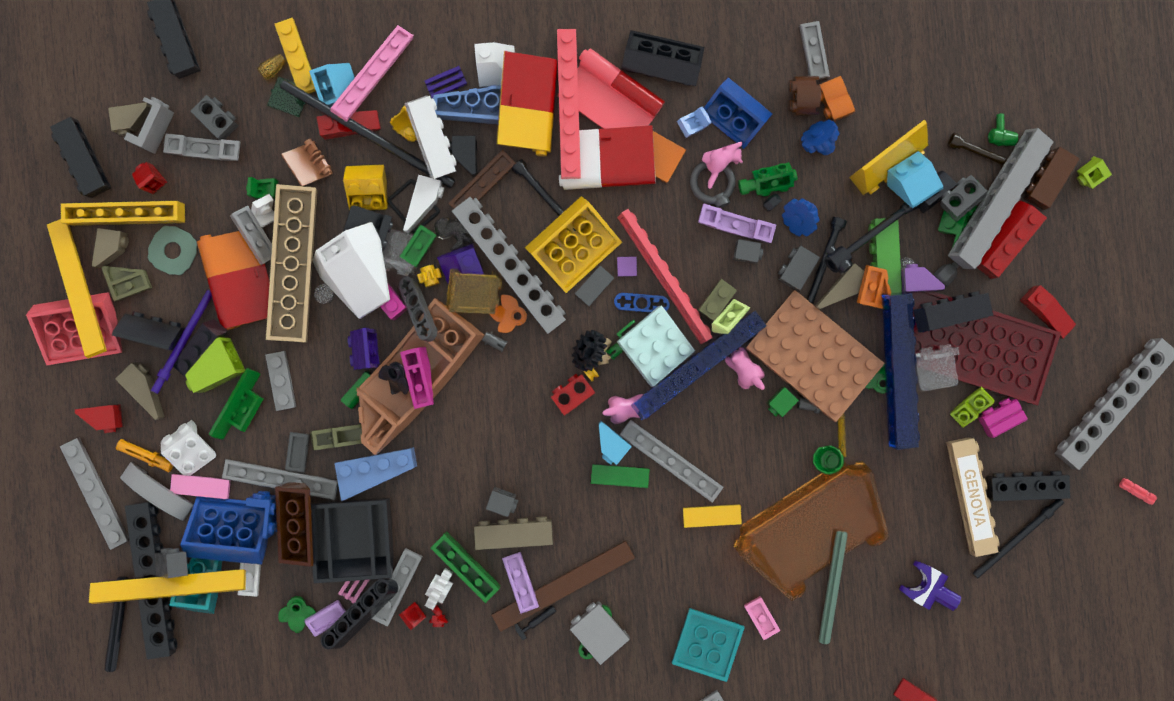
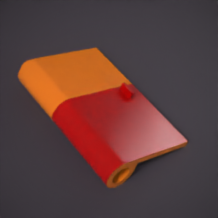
M236 231L211 237V235L199 237L200 240L197 241L219 324L225 329L230 330L244 324L267 319L270 281L265 263L263 265L259 264L241 233Z

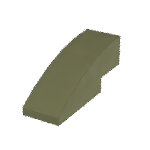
M361 424L310 431L312 450L362 444Z

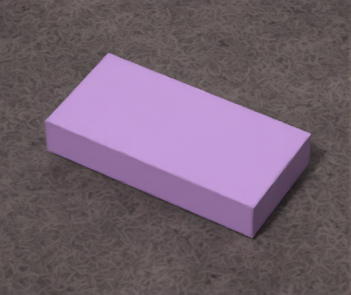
M336 600L306 618L305 624L314 637L328 630L346 610L340 601Z

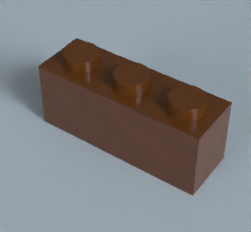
M1062 147L1054 150L1051 149L1045 157V160H1047L1045 164L1036 171V179L1027 186L1024 199L1042 210L1050 208L1080 158Z

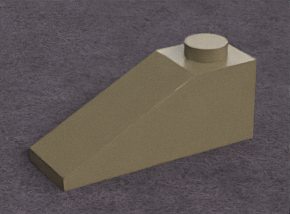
M854 263L846 273L840 276L815 307L821 309L858 294L864 270Z
M131 363L116 380L155 420H162L165 416L158 394L150 391L154 381L148 373L149 369L142 363Z

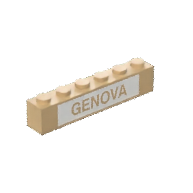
M969 437L946 442L969 552L975 557L998 553L999 539L994 533L995 520L990 514L991 502L985 491L987 490V483L982 477L983 464L979 460L977 453L979 452V445L974 438Z

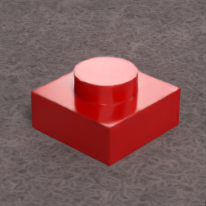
M416 602L399 614L410 630L426 618V615Z

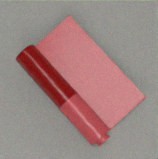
M591 48L588 51L585 49L579 57L581 61L577 68L579 112L602 129L650 125L665 101Z

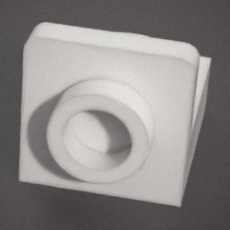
M270 194L252 202L251 211L261 227L274 222V211L272 210L274 200Z

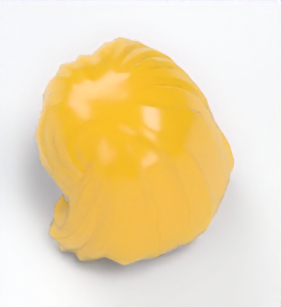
M403 106L400 113L391 118L390 124L393 126L392 129L406 140L415 142L417 138L406 107Z

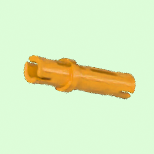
M120 439L116 445L117 451L142 460L151 467L156 466L168 473L174 467L166 458L160 456V453L150 452L124 439Z

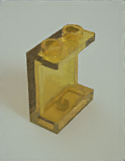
M450 269L446 302L449 312L495 314V309L499 306V296L497 294L502 286L501 278H499L497 272H492V275L460 274L458 269Z

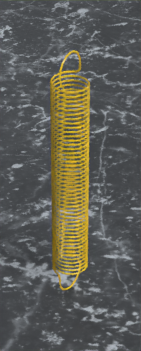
M837 421L839 449L842 438H845V423L841 424Z

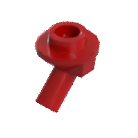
M436 604L435 608L431 609L435 615L432 616L429 623H433V627H444V623H448V620L445 618V615H442L441 609Z

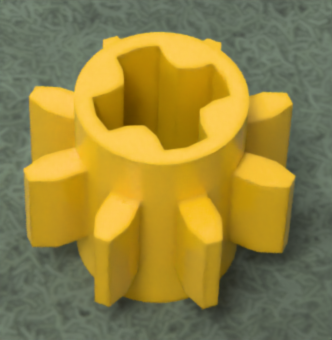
M434 265L420 268L421 273L417 274L419 283H424L425 287L439 284L438 279L442 278L440 269H435Z

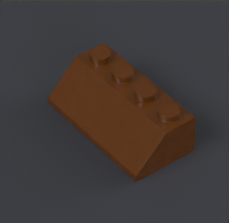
M288 482L276 486L278 561L283 564L312 567L313 545L310 488L305 483Z

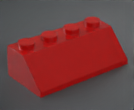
M1019 200L1014 205L1010 216L1003 223L1001 231L995 236L991 247L986 251L977 268L990 279L999 278L1047 217L1032 205Z

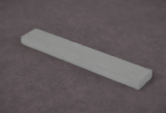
M632 420L627 423L620 433L622 438L712 503L724 488Z
M230 459L225 460L222 479L275 488L288 482L305 483L310 488L311 496L332 500L336 499L338 491V480Z

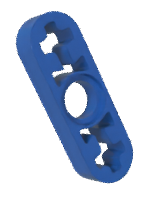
M619 293L614 299V305L619 310L647 313L653 311L649 310L650 298L654 299L653 303H658L660 299L663 300V303L666 304V307H663L665 311L669 309L670 303L664 296ZM621 296H624L625 300L631 301V297H635L633 300L634 308H630L631 304H625L624 307H621L617 300L621 299ZM639 298L647 300V306L643 309L638 308L636 305V301Z

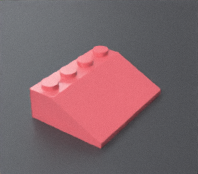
M110 293L90 295L107 350L91 358L122 353L120 337L112 336V332L118 322ZM68 299L32 306L26 316L46 366L88 359L84 355Z

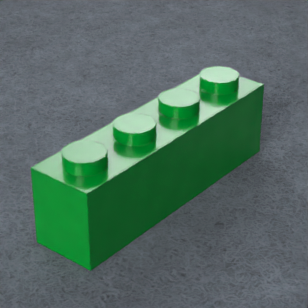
M447 531L431 547L485 603L500 589L501 585Z

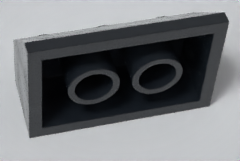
M133 311L132 314L123 315L113 330L112 336L166 350H173L185 328L181 327V323L170 321L167 324L162 322V318L151 316V319L144 318L143 313Z

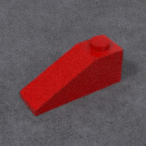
M377 110L354 112L350 117L371 131L381 130ZM327 115L317 117L319 133L324 140L357 134Z
M1041 285L1031 287L1020 300L1049 328L1061 332L1060 337L1062 339L1076 325L1059 302Z

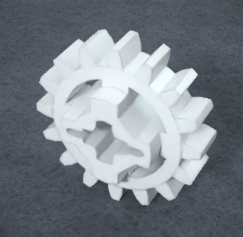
M445 568L441 576L435 575L425 594L429 597L425 604L426 607L433 610L437 602L443 603L453 585L449 581L453 574L452 571Z

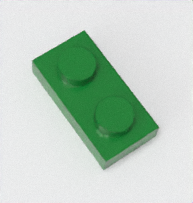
M420 224L400 257L417 268L437 235Z

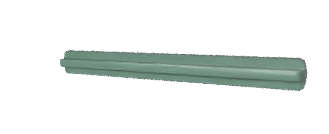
M837 531L835 536L819 642L822 644H829L831 639L848 535L844 531Z

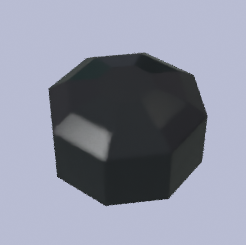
M773 194L765 200L763 207L767 212H770L782 202V199L778 194Z

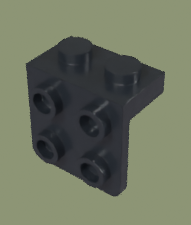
M353 205L350 207L343 232L372 222L381 239L382 251H384L387 245V240H385L387 232L390 233L393 226L392 217Z

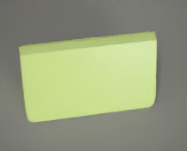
M733 299L712 323V332L729 334L749 311L750 307Z

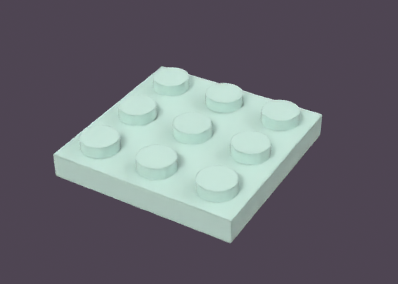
M658 306L617 341L650 387H654L695 351L662 306Z

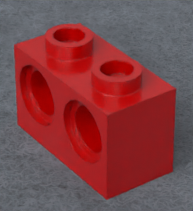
M577 374L573 375L567 380L569 382L568 385L564 388L560 385L552 391L554 395L551 398L564 416L595 394V391L582 374L580 376ZM577 382L584 383L585 391L577 393L574 390V385ZM561 394L569 395L570 401L568 404H561L559 402Z

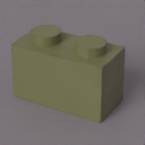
M723 279L719 280L699 307L698 312L711 322H714L737 290Z

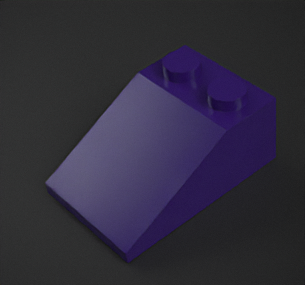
M361 328L350 331L348 345L352 347V355H350L351 367L354 366V370L378 368L380 361L376 330Z

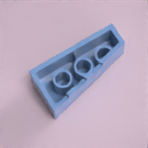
M501 85L434 95L433 99L437 106V110H435L437 118L440 117L441 120L498 124Z

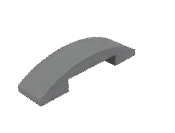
M166 134L163 153L210 160L238 161L241 142Z
M130 462L120 477L122 481L156 507L184 521L194 504L180 494L176 495L147 475L148 472Z

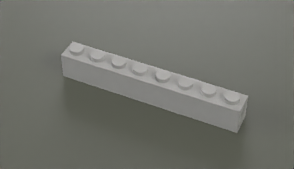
M1039 128L1025 130L987 191V196L981 201L948 254L963 269H976L980 265L982 257L991 247L995 236L1001 231V227L1010 216L1014 205L1020 200L1021 194L1030 184V180L1039 169L1043 158L1049 153L1053 141Z

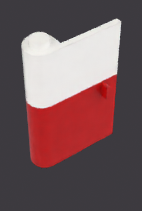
M653 126L579 130L581 179H561V175H559V185L563 186L564 190L656 184Z

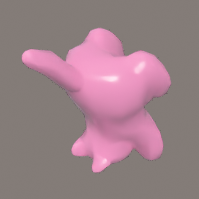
M742 142L703 154L702 161L712 173L708 180L709 189L712 188L719 173L730 162L738 164V162L743 163L741 160L742 151L739 149L742 146Z
M744 347L732 351L731 356L725 358V362L737 373L738 384L743 389H749L750 386L755 385L757 388L764 390L765 386L761 381L765 376L763 369L751 361Z
M638 394L628 399L613 396L608 400L609 408L602 413L605 416H611L610 420L612 423L621 424L632 417H647L648 412L646 410L649 405L644 401V394Z

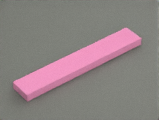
M397 25L333 104L330 111L347 122L410 44L414 35Z

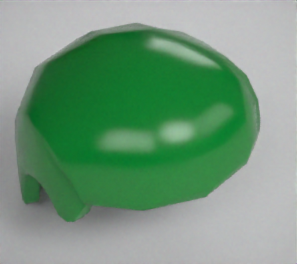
M834 446L819 447L813 454V464L823 474H835L842 469L844 456Z

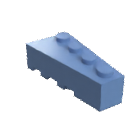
M414 447L334 463L341 501L417 467Z

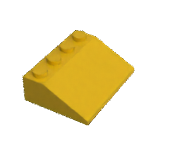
M923 120L849 177L863 195L868 192L870 195L880 188L878 184L883 180L886 183L889 169L917 151L921 154L925 153L923 149L928 146L927 122Z
M581 196L533 239L525 249L561 289L567 293L616 249L622 241L589 201Z

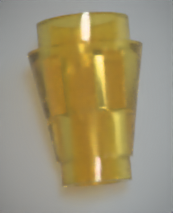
M279 53L260 63L257 70L268 81L270 78L273 79L287 62Z

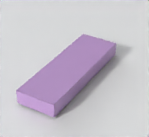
M521 552L502 558L520 614L538 608L539 604Z

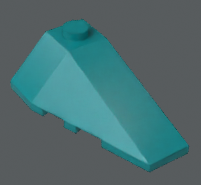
M191 558L189 564H187L188 574L219 572L222 568V561ZM218 593L171 597L169 606L194 612L214 614Z

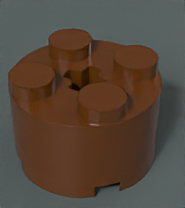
M794 76L793 80H789L788 89L789 92H792V100L788 102V109L793 112L794 116L819 114V111H816V107H820L821 87L816 85V80H819V76Z

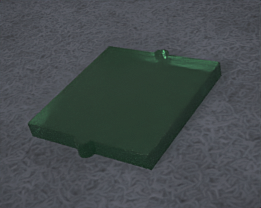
M278 76L274 89H271L272 94L267 106L300 117L303 106L306 103L281 89L280 86L285 78ZM285 79V80H287L288 82H290V83H292L293 85H295V82L290 81V80H288V79Z

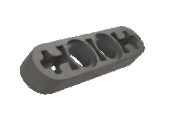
M405 276L399 282L400 293L418 337L421 340L431 342L437 336V328L417 280ZM417 296V303L413 306L412 300ZM421 312H423L424 317L421 321H419L418 316Z

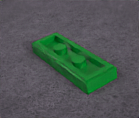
M592 464L591 484L648 488L650 469Z

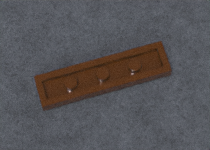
M502 150L448 204L455 209L469 197L472 200L477 198L480 201L516 163Z

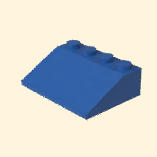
M197 496L180 544L182 551L186 552V557L262 565L268 539L262 538L265 508L246 506L245 500Z

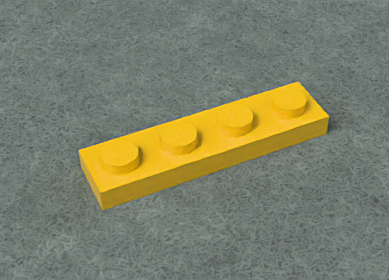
M289 18L275 23L295 85L307 93L316 91L309 72L312 69L294 19Z

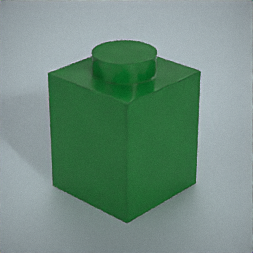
M781 387L766 404L769 406L768 410L775 417L777 415L783 417L799 400L785 387Z

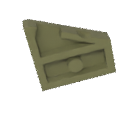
M109 266L101 267L115 302L152 289L146 270Z

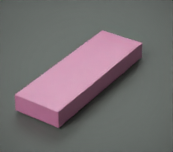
M172 474L170 491L181 495L229 499L231 480Z

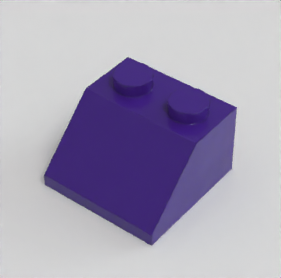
M473 243L437 257L451 293L472 290L488 283Z

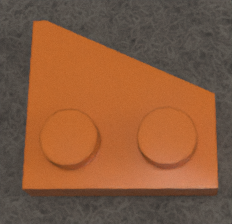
M866 265L857 303L894 311V305H891V289L888 284L889 278L886 269Z

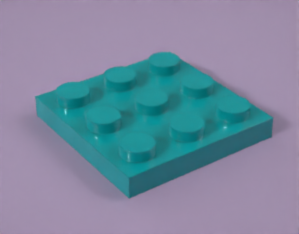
M689 608L671 663L727 682L745 628L744 625Z

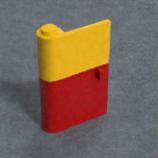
M504 51L497 145L532 149L533 152H536L535 155L547 156V153H551L558 64L556 59Z

